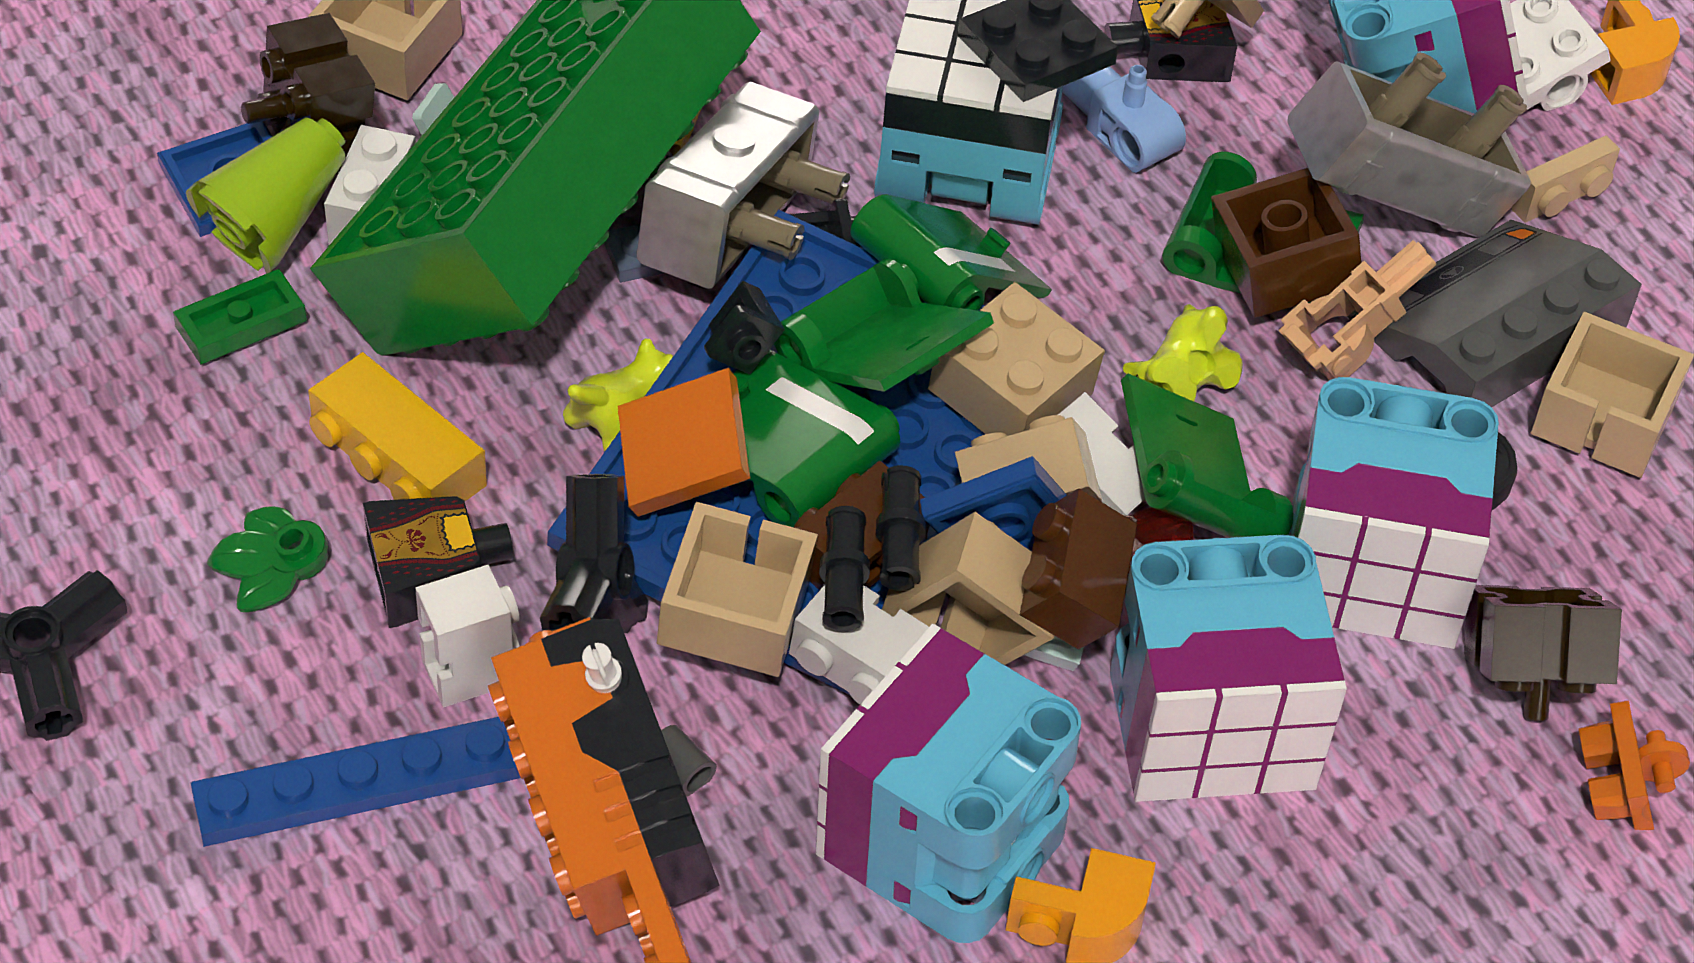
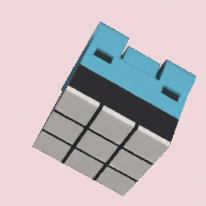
M909 0L886 86L881 152L876 173L874 197L888 194L925 203L929 185L932 184V196L987 204L989 191H991L990 217L1040 224L1056 149V138L1060 129L1063 102H1061L1063 86L1023 102L958 37L959 18L1005 0Z

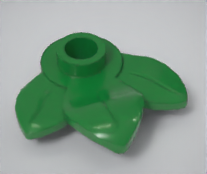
M262 507L246 513L244 519L245 531L233 533L222 539L212 550L207 560L208 566L213 571L241 579L237 595V609L240 612H253L278 603L290 594L297 580L311 578L320 572L327 561L328 540L321 527L316 523L305 520L296 521L288 510L281 507Z

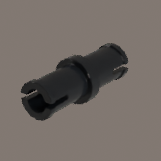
M897 465L888 468L887 473L883 472L881 476L883 501L882 513L876 518V536L882 542L880 582L888 589L904 591L914 588V583H920L919 543L925 537L926 520L920 514L921 474L913 467Z
M839 506L831 509L828 512V517L826 516V552L820 558L819 575L825 582V602L822 620L830 629L846 632L859 628L862 625V621H864L863 584L869 579L870 561L868 556L864 554L865 513L853 506Z

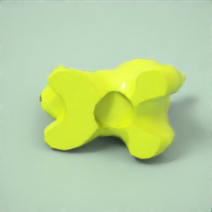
M1187 304L1183 308V313L1173 321L1157 352L1147 361L1125 363L1123 371L1126 375L1129 373L1195 401L1197 390L1202 385H1216L1224 390L1235 387L1242 374L1243 362L1238 352L1228 349L1220 341L1228 324L1224 310L1218 306L1196 309L1193 305Z
M643 339L634 361L628 366L611 372L588 376L578 384L568 387L567 392L570 402L563 411L565 423L574 429L589 426L598 429L602 437L603 450L606 451L620 431L618 406L644 397L670 362L673 355L657 350L650 339Z

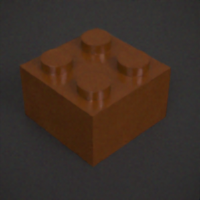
M1309 168L1211 197L1215 236L1223 247V259L1254 318L1296 306L1304 299L1309 302L1329 295L1352 275L1351 272L1361 264L1360 236L1332 186L1315 180Z

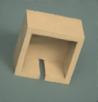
M322 0L308 15V17L330 13L348 40V54L350 56L358 55L374 80L375 88L407 101L462 35L461 0H413L414 16L411 15L410 0Z
M1014 282L980 310L991 312L994 324L939 357L940 363L932 367L928 386L932 393L983 433L1001 432L1009 436L1030 430L1029 424L1039 418L1058 415L1084 392L1091 396L1105 350Z
M1583 312L1545 388L1531 434L1579 454L1583 447L1586 446L1594 450L1592 459L1642 478L1678 400L1694 354Z
M696 502L661 600L657 644L779 677L792 638L794 621L799 615L811 578L818 534L763 520L759 531L755 565L745 563L751 516Z
M977 512L970 514L919 545L920 583H914V588L904 591L889 589L882 608L883 611L893 617L902 609L930 627L932 624L936 625L947 593L950 595V599L940 628L1003 665L1054 639L1053 634L1019 615L1025 589L1022 585V578L1030 563L1032 552Z

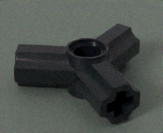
M615 474L566 476V541L561 545L557 556L556 586L540 616L542 631H554L591 617L595 619H619L624 633H628L637 622L645 620L648 598L634 579L633 552L630 545L624 543V476Z
M98 570L94 573L86 572L42 607L27 606L14 611L12 614L0 612V671L11 672L13 675L28 736H39L46 741L69 736L71 730L83 722L68 659L127 613L125 599L116 590L113 582Z

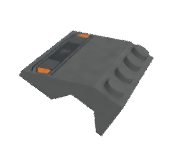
M1509 220L1437 261L1435 267L1399 297L1407 313L1381 331L1374 338V343L1394 361L1414 356L1445 385L1447 394L1474 398L1493 407L1555 370L1583 312L1627 327L1642 284L1600 248L1518 221ZM1354 310L1347 318L1352 320L1359 313Z

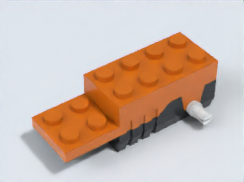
M589 617L554 631H539L533 634L525 645L491 657L499 681L488 685V689L501 722H504L511 740L508 741L513 760L521 779L524 778L531 797L528 799L540 834L545 838L552 856L549 857L554 876L562 895L566 897L574 919L586 915L596 936L631 923L645 957L643 959L645 963H692L671 907L702 895L720 885L619 619H595Z

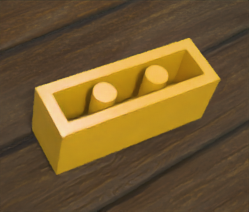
M364 352L308 390L311 409L309 423L315 436L327 447L337 445L350 456L353 466L362 477L367 480L377 478L390 489L394 500L457 496L467 501L487 486L485 450Z

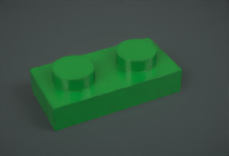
M280 269L173 311L175 327L200 365L307 321L304 303Z

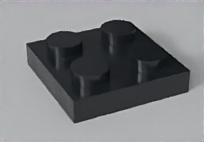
M1005 0L959 18L958 37L1023 102L1116 64L1118 46L1071 0Z

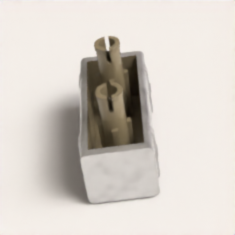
M1417 53L1413 61L1393 83L1346 64L1334 62L1293 108L1287 119L1293 136L1315 180L1332 185L1338 191L1348 195L1357 194L1440 224L1442 228L1452 232L1461 231L1478 238L1485 235L1529 189L1530 178L1505 132L1527 110V105L1523 103V98L1512 88L1506 85H1499L1493 95L1474 114L1428 96L1446 78V73L1442 72V66L1435 59L1425 53Z
M753 82L745 83L735 94H731L722 103L721 109L673 157L665 160L659 167L658 173L646 184L637 248L638 261L643 265L699 286L712 288L751 244L782 255L786 259H794L801 247L804 237L801 235L804 233L805 228L802 224H795L774 216L778 209L782 211L798 192L831 205L834 199L845 198L849 187L846 183L850 181L849 173L840 172L812 162L819 119L818 107L812 103Z

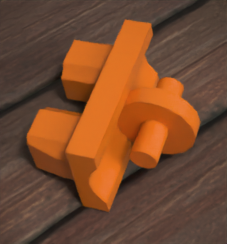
M1629 700L1611 703L1610 708L1613 720L1578 728L1587 769L1621 763L1623 772L1588 779L1596 820L1632 817L1634 830H1654L1645 781L1655 782L1656 790L1660 793L1673 791L1676 788L1674 779L1683 775L1689 769L1690 759L1688 751L1684 745L1666 740L1665 732L1662 730L1650 731L1646 735L1647 744L1639 748Z

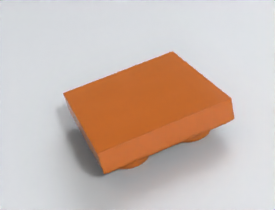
M729 368L618 406L628 507L637 517L750 479L737 378Z

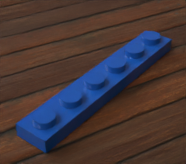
M499 717L192 781L190 783L203 847L519 779L521 777L508 745V741L511 740L504 722H501Z

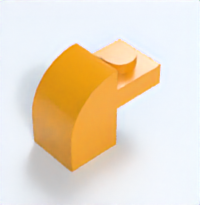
M1608 0L1600 25L1604 32L1599 33L1598 36L1608 47L1611 61L1590 74L1611 105L1647 97L1663 86L1679 43L1680 31L1674 17L1654 21L1650 10L1640 0Z
M1091 848L1081 891L1016 876L1005 930L1018 933L1022 939L1035 945L1047 946L1055 942L1069 945L1066 963H1113L1128 953L1140 935L1156 862Z

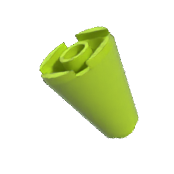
M306 117L196 181L186 191L187 200L199 218L207 211L209 212L214 224L217 226L211 233L227 249L257 271L264 266L265 272L269 273L279 265L346 159L342 149L345 140L341 133L327 120L321 118L316 122Z

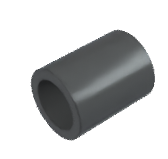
M670 725L661 731L685 795L690 796L710 782L717 766L677 725Z

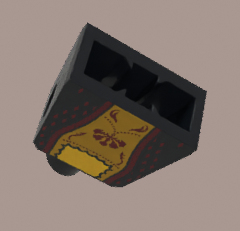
M1133 0L1130 21L1106 23L1104 33L1118 46L1117 55L1137 53L1140 65L1147 70L1146 79L1231 82L1237 43L1227 13L1208 0H1205L1182 31L1180 38L1171 35V30L1166 32L1151 19V16L1157 12L1165 0Z
M457 496L380 500L363 503L366 539L389 628L418 620L415 587L482 567L484 564L514 558L513 545L507 523L472 529L465 501Z

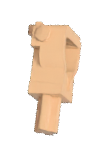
M1414 240L1377 272L1363 261L1351 272L1352 275L1329 295L1317 298L1311 303H1308L1305 299L1281 319L1284 326L1278 331L1328 381L1338 377H1349L1369 358L1373 350L1374 338L1393 321H1398L1407 313L1399 297L1435 267L1436 262L1427 253L1426 249ZM1354 310L1359 313L1333 335V338L1339 345L1333 352L1325 344L1319 347L1310 334L1320 324L1330 318L1337 316L1347 317Z

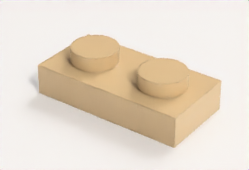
M1605 135L1526 171L1531 181L1530 187L1511 207V210L1526 223L1543 214L1547 217L1555 216L1569 202L1584 195L1588 197L1598 196L1608 188L1613 180V170L1620 148Z

